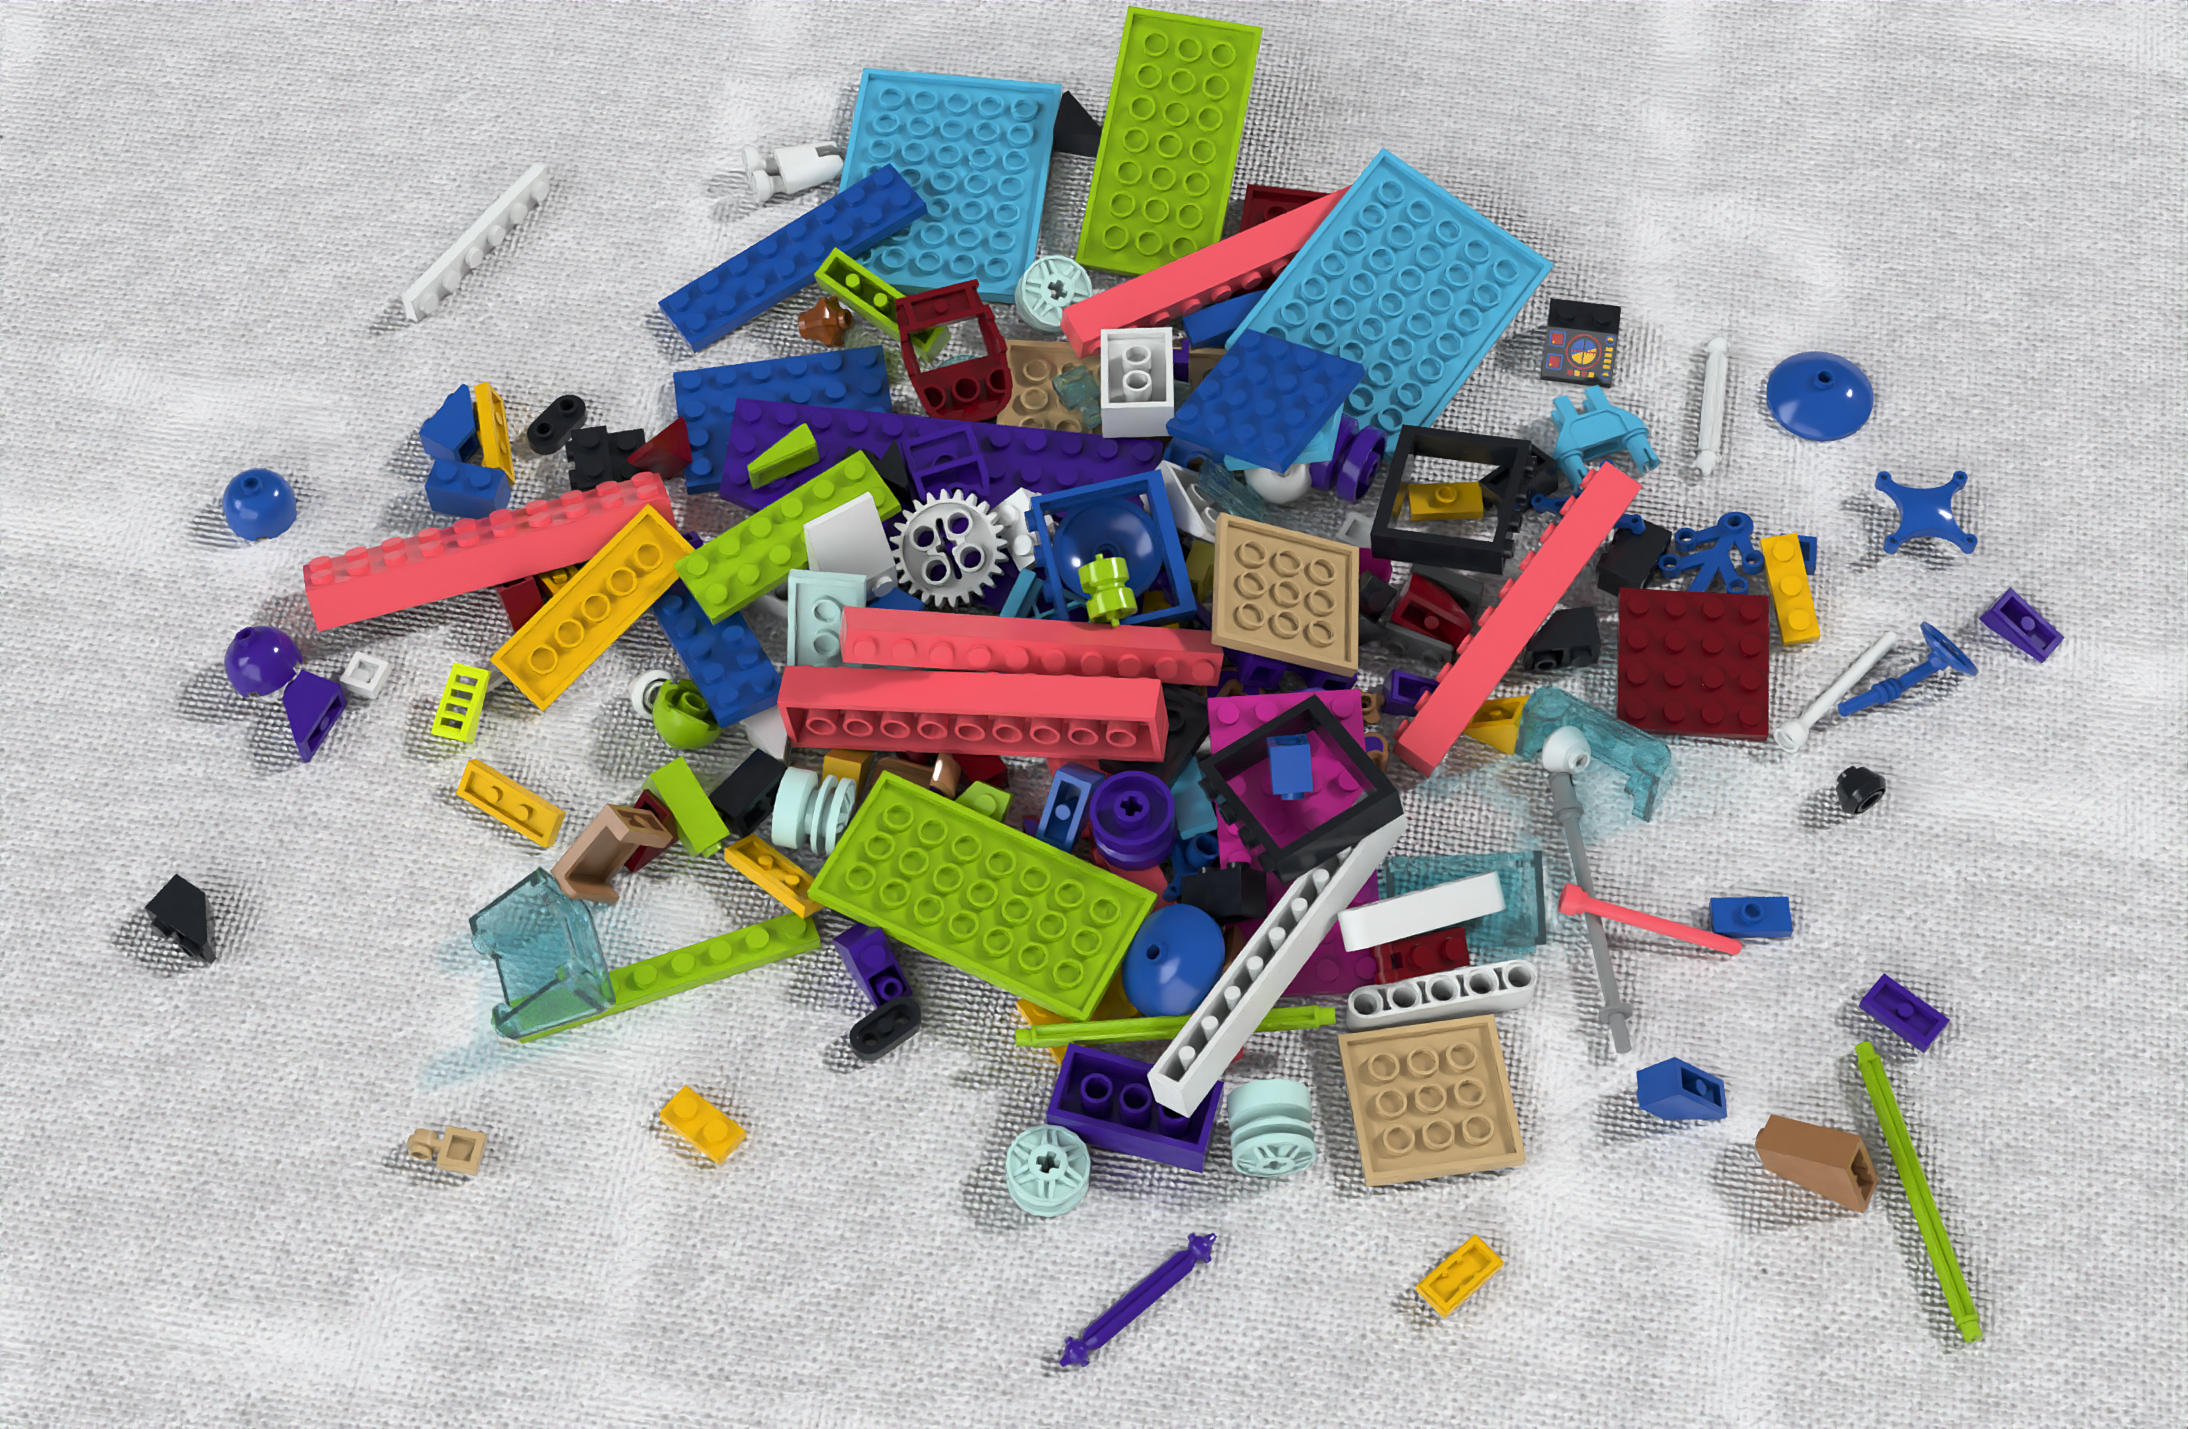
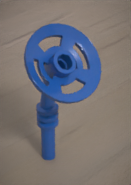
M1923 621L1920 624L1922 635L1932 650L1927 655L1928 660L1896 679L1888 678L1872 685L1871 690L1839 703L1838 711L1842 717H1846L1874 704L1884 705L1887 702L1900 698L1902 692L1933 675L1939 669L1944 671L1948 666L1970 676H1976L1979 671L1952 641L1935 627Z

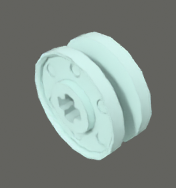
M1051 255L1044 256L1030 265L1018 280L1014 296L1016 309L1024 322L1034 330L1054 334L1063 333L1060 327L1063 309L1092 297L1093 291L1091 280L1082 266L1071 258ZM1051 289L1056 291V300L1051 298Z
M1043 1124L1028 1128L1015 1138L1008 1149L1005 1165L1006 1184L1012 1199L1020 1208L1037 1216L1053 1217L1068 1213L1081 1203L1089 1187L1091 1160L1086 1145L1076 1133L1057 1125ZM1047 1168H1051L1049 1173H1045Z

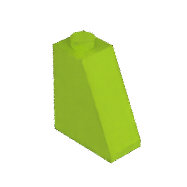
M682 756L647 777L641 786L642 790L649 789L673 813L678 838L693 859L702 853L707 859L726 847L722 841L730 835V832Z

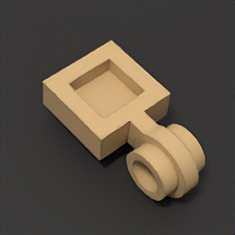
M447 1126L443 1140H438L439 1136L435 1132L422 1128L416 1129L414 1134L409 1136L407 1146L409 1147L408 1154L410 1156L428 1161L432 1159L433 1155L439 1153L436 1161L438 1169L473 1176L478 1175L488 1141L486 1133Z

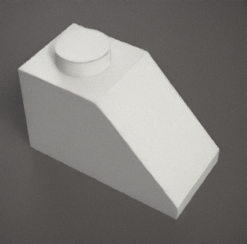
M778 705L740 721V725L746 727L748 741L755 749L759 748L789 768L792 747Z

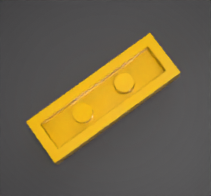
M486 381L474 386L476 401L473 402L474 412L480 424V429L477 430V437L484 452L481 465L505 471L510 487L515 485L516 482L504 401Z
M1797 533L1760 539V551L1764 556V568L1782 647L1818 641L1821 635Z
M478 759L468 761L456 792L460 797L544 848L554 845L566 815L565 811Z
M754 833L725 848L724 860L803 919L826 907L808 897L807 891L815 878Z

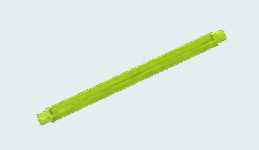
M1318 1005L1272 1008L1253 1033L1320 1029L1322 1025H1335V1008H1319ZM1193 1014L1031 1025V1028L1015 1029L1016 1047L1032 1046L1033 1049L1068 1046L1069 1043L1089 1045L1176 1038Z
M1870 1041L1859 1043L1854 1047L1858 1057V1068L1860 1069L1934 1265L1956 1328L1961 1330L1965 1343L1970 1344L1983 1339L1979 1326L1980 1317L1977 1314L1881 1062L1880 1055L1875 1053Z

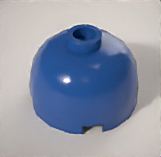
M252 468L242 471L232 478L224 491L222 506L228 526L238 537L246 540L257 541L256 537L268 536L269 539L276 538L291 527L297 516V501L292 487L280 474L266 468Z

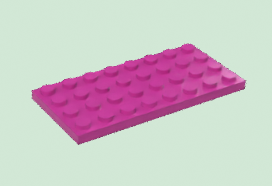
M1360 689L1208 698L1207 709L1211 755L1314 694L1319 697L1366 752ZM1313 730L1306 734L1310 744L1313 792H1305V798L1282 800L1281 794L1273 795L1268 757L1227 781L1228 785L1280 849L1350 808L1364 791ZM1215 801L1220 870L1227 869V863L1240 861L1250 863V868L1264 871L1257 859L1259 854L1255 849L1248 851L1237 834L1239 829L1235 824L1228 826L1217 808L1219 804ZM1377 868L1346 909L1379 901ZM1266 872L1267 917L1295 880L1283 886L1273 872L1270 874ZM1265 919L1235 924L1241 930L1248 943ZM1337 920L1279 998L1349 994L1359 987L1374 985V973L1377 972L1375 957H1371L1369 948L1346 952L1339 920ZM1235 924L1224 925V930L1227 931Z

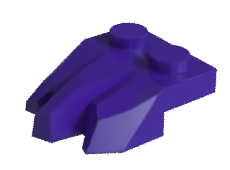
M970 422L900 442L911 481L920 499L926 504L927 493L930 492L936 500H940L942 489L948 492L950 499H953L957 489L963 493L964 501L968 498V493H976L980 498L990 496L988 470L982 452L979 451Z

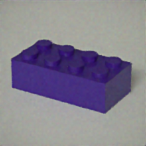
M1069 1043L1048 1107L1047 1124L1062 1126L1076 1133L1086 1144L1203 1174L1223 1105L1224 1082L1217 1080L1192 1115L1187 1118L1156 1102L1147 1074L1155 1064Z

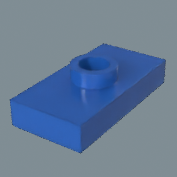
M1788 896L1710 898L1709 910L1712 933L1729 938L1791 937L1793 928Z

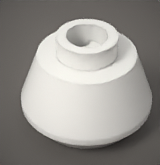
M651 670L638 675L632 681L629 688V697L635 711L641 717L653 720V703L661 685L666 680L672 679L670 684H677L673 676L668 672Z
M1568 725L1554 730L1543 744V765L1552 773L1569 772V775H1575L1583 771L1590 763L1591 747L1581 730L1575 726Z

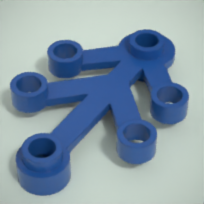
M1729 512L1719 518L1716 526L1696 532L1691 528L1679 529L1674 537L1675 547L1680 552H1691L1696 546L1717 541L1714 548L1681 558L1675 554L1663 555L1658 562L1660 575L1666 579H1673L1679 576L1680 573L1702 567L1688 591L1706 592L1719 570L1726 585L1727 594L1748 595V582L1745 578L1738 576L1728 554L1732 547L1736 546L1742 557V569L1745 573L1757 575L1763 571L1764 556L1760 551L1754 550L1749 539L1754 530L1752 519L1742 512ZM1686 538H1687V539H1691L1690 541H1687V542L1681 541L1682 539H1686ZM1750 561H1757L1758 563H1756V564H1749L1748 562H1750ZM1674 565L1672 568H1666L1665 566ZM1735 587H1740V588H1742V589L1739 590V591H1734V590H1732V589L1735 588Z

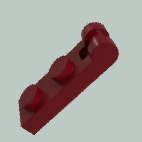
M1464 926L1414 935L1369 947L1370 955L1372 958L1375 957L1377 972L1374 973L1376 985L1394 983L1399 980L1470 965ZM1391 954H1393L1395 968L1392 967Z

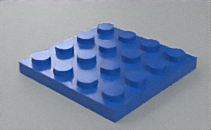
M1247 328L1177 410L1174 418H1171L1165 426L1170 436L1284 474L1366 375L1363 364Z

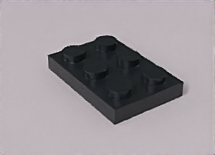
M1161 683L1169 722L1164 761L1143 762L1099 759L1098 762L1100 770L1112 775L1124 771H1144L1157 776L1171 790L1209 735L1207 698L1171 683Z

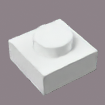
M1351 511L1335 536V541L1371 549L1370 533L1374 520Z
M356 651L339 682L342 689L376 699L392 668L388 661Z

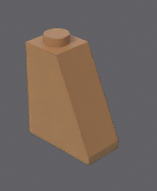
M1773 1114L1770 1115L1765 1128H1761L1757 1134L1755 1148L1766 1170L1851 1210L1865 1213L1879 1179L1861 1136Z

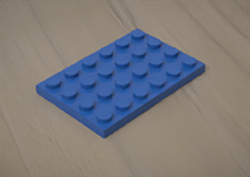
M882 345L673 373L678 418L682 416L686 421L693 461L684 468L688 495L720 490L737 398L893 414Z

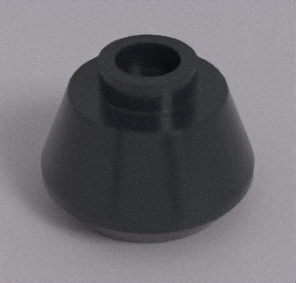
M1851 766L1844 770L1837 778L1839 784L1836 787V793L1842 810L1847 814L1859 815L1875 805L1886 792V779L1866 767L1856 768Z

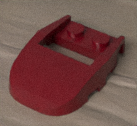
M977 279L895 299L902 360L920 404L928 417L984 422L1001 413L1011 399L1013 382L1011 369L1008 368L1006 351L1008 348L1004 336H1001L994 321L995 316L989 304L984 305L977 292L979 287ZM977 318L987 356L925 372L920 371L910 338L912 334Z

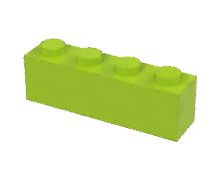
M835 247L814 274L820 288L830 295L836 296L844 305L900 343L895 299L906 296ZM948 326L912 334L910 338L915 354L931 365L949 342L951 335Z

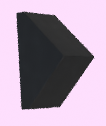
M1066 91L1062 94L1053 128L1054 152L1097 158L1102 129L1069 91Z

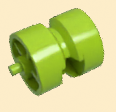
M1103 554L1095 555L1096 561L1078 569L1083 592L1091 595V598L1086 602L1089 620L1091 623L1112 622L1113 628L1119 627V619L1127 618L1138 611L1132 589L1124 585L1129 580L1126 561L1121 557L1104 559Z

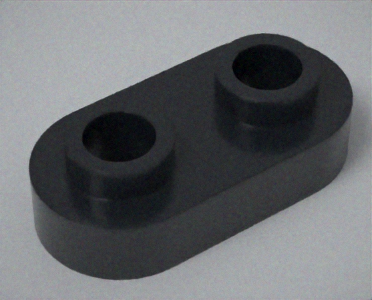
M576 395L558 397L529 426L527 437L531 449L540 455H551L559 451L565 445V441L571 439L570 430L581 429L586 423L588 414L584 401ZM543 431H549L546 434H541Z
M895 997L858 1021L852 1027L849 1035L853 1053L862 1060H877L915 1035L922 1024L921 1009L918 1003L909 997ZM902 1017L909 1020L904 1025L896 1023V1020ZM869 1039L877 1041L871 1047L864 1045V1042Z

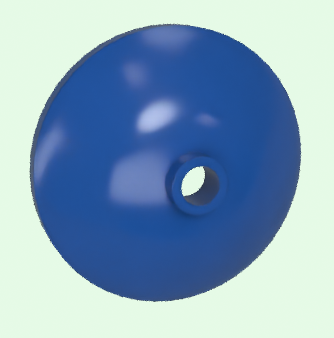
M1809 351L1792 355L1775 367L1767 383L1766 401L1773 417L1789 432L1814 441H1835L1849 437L1865 425L1873 408L1874 394L1867 376L1851 361L1833 353Z
M1125 499L1070 510L1059 523L1052 545L1061 581L1071 592L1085 600H1089L1091 595L1083 592L1078 569L1096 561L1095 555L1108 553L1112 558L1121 557L1125 559L1129 580L1124 585L1132 589L1135 599L1146 592L1154 583L1163 561L1153 519L1141 507Z
M1173 904L1160 908L1143 921L1121 967L1122 984L1125 994L1130 1003L1139 1012L1148 1017L1189 1015L1198 1009L1219 981L1224 966V939L1215 920L1203 910L1192 905Z

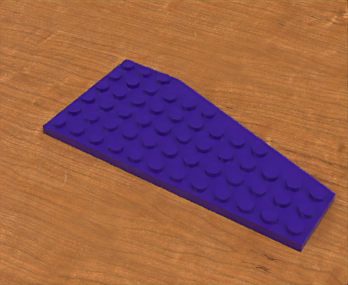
M737 398L720 484V498L753 513H757L840 463L848 446L859 451L861 449L869 450L881 461L893 440L896 439L911 493V499L908 504L899 499L897 500L901 505L902 511L906 510L914 514L917 511L913 503L915 499L923 506L926 503L920 499L911 481L900 442L970 421ZM970 422L979 451L982 452L988 470L990 489L989 497L980 498L976 493L973 494L977 497L976 507L986 501L990 505L988 512L1021 487L1044 495L1154 471L1162 461L1163 441L1127 437L1103 438V435ZM806 423L817 443L819 461L758 489H753L747 465L795 428ZM1139 495L1124 498L1144 510V503ZM902 511L882 522L891 551L899 549V546L892 543L890 537L901 536L902 533L894 524H906L908 521ZM1069 511L1051 514L1050 516L1054 522L1059 524ZM962 517L955 520L952 525V532L955 534L965 532L969 525L968 518ZM938 519L936 523L946 544L944 553L951 559L956 579L959 580L962 578V573L952 553V549L956 546L948 540L943 521ZM929 530L921 533L918 538L919 547L931 545L934 540V532ZM1007 547L1000 549V552L1005 554L1009 561L998 562L997 565L1004 572V576L993 574L991 577L997 587L994 589L984 585L982 587L985 594L984 599L976 593L971 595L973 603L999 614L1020 574ZM977 551L968 553L964 560L965 567H976L980 563L981 553ZM1103 553L1104 559L1112 558L1110 554ZM894 559L895 564L900 562V560ZM939 564L932 568L930 572L931 581H940L945 577L947 572L945 565ZM1035 567L1031 570L1036 573L1037 578L1044 581L1047 580L1044 567ZM1061 581L1062 588L1069 590ZM1041 591L1035 603L1039 614L1054 609L1052 602L1046 603L1043 591ZM1144 593L1135 599L1138 611L1131 616L1142 614ZM1079 607L1068 611L1072 622H1089L1087 609ZM1033 609L1028 618L1035 616Z

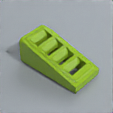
M806 423L795 428L747 465L753 489H758L819 461L817 443Z

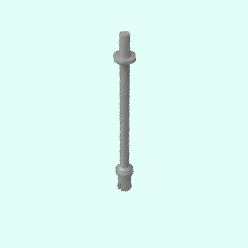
M1569 772L1556 773L1549 778V785L1551 786L1555 802L1553 808L1554 819L1564 824L1577 885L1582 887V891L1588 892V897L1597 899L1578 821L1584 813L1583 805L1577 800L1573 775H1569ZM1584 912L1606 1005L1599 1010L1598 1019L1602 1023H1610L1616 1052L1619 1054L1627 1053L1632 1050L1625 1020L1632 1016L1633 1008L1630 1004L1621 1003L1601 916Z

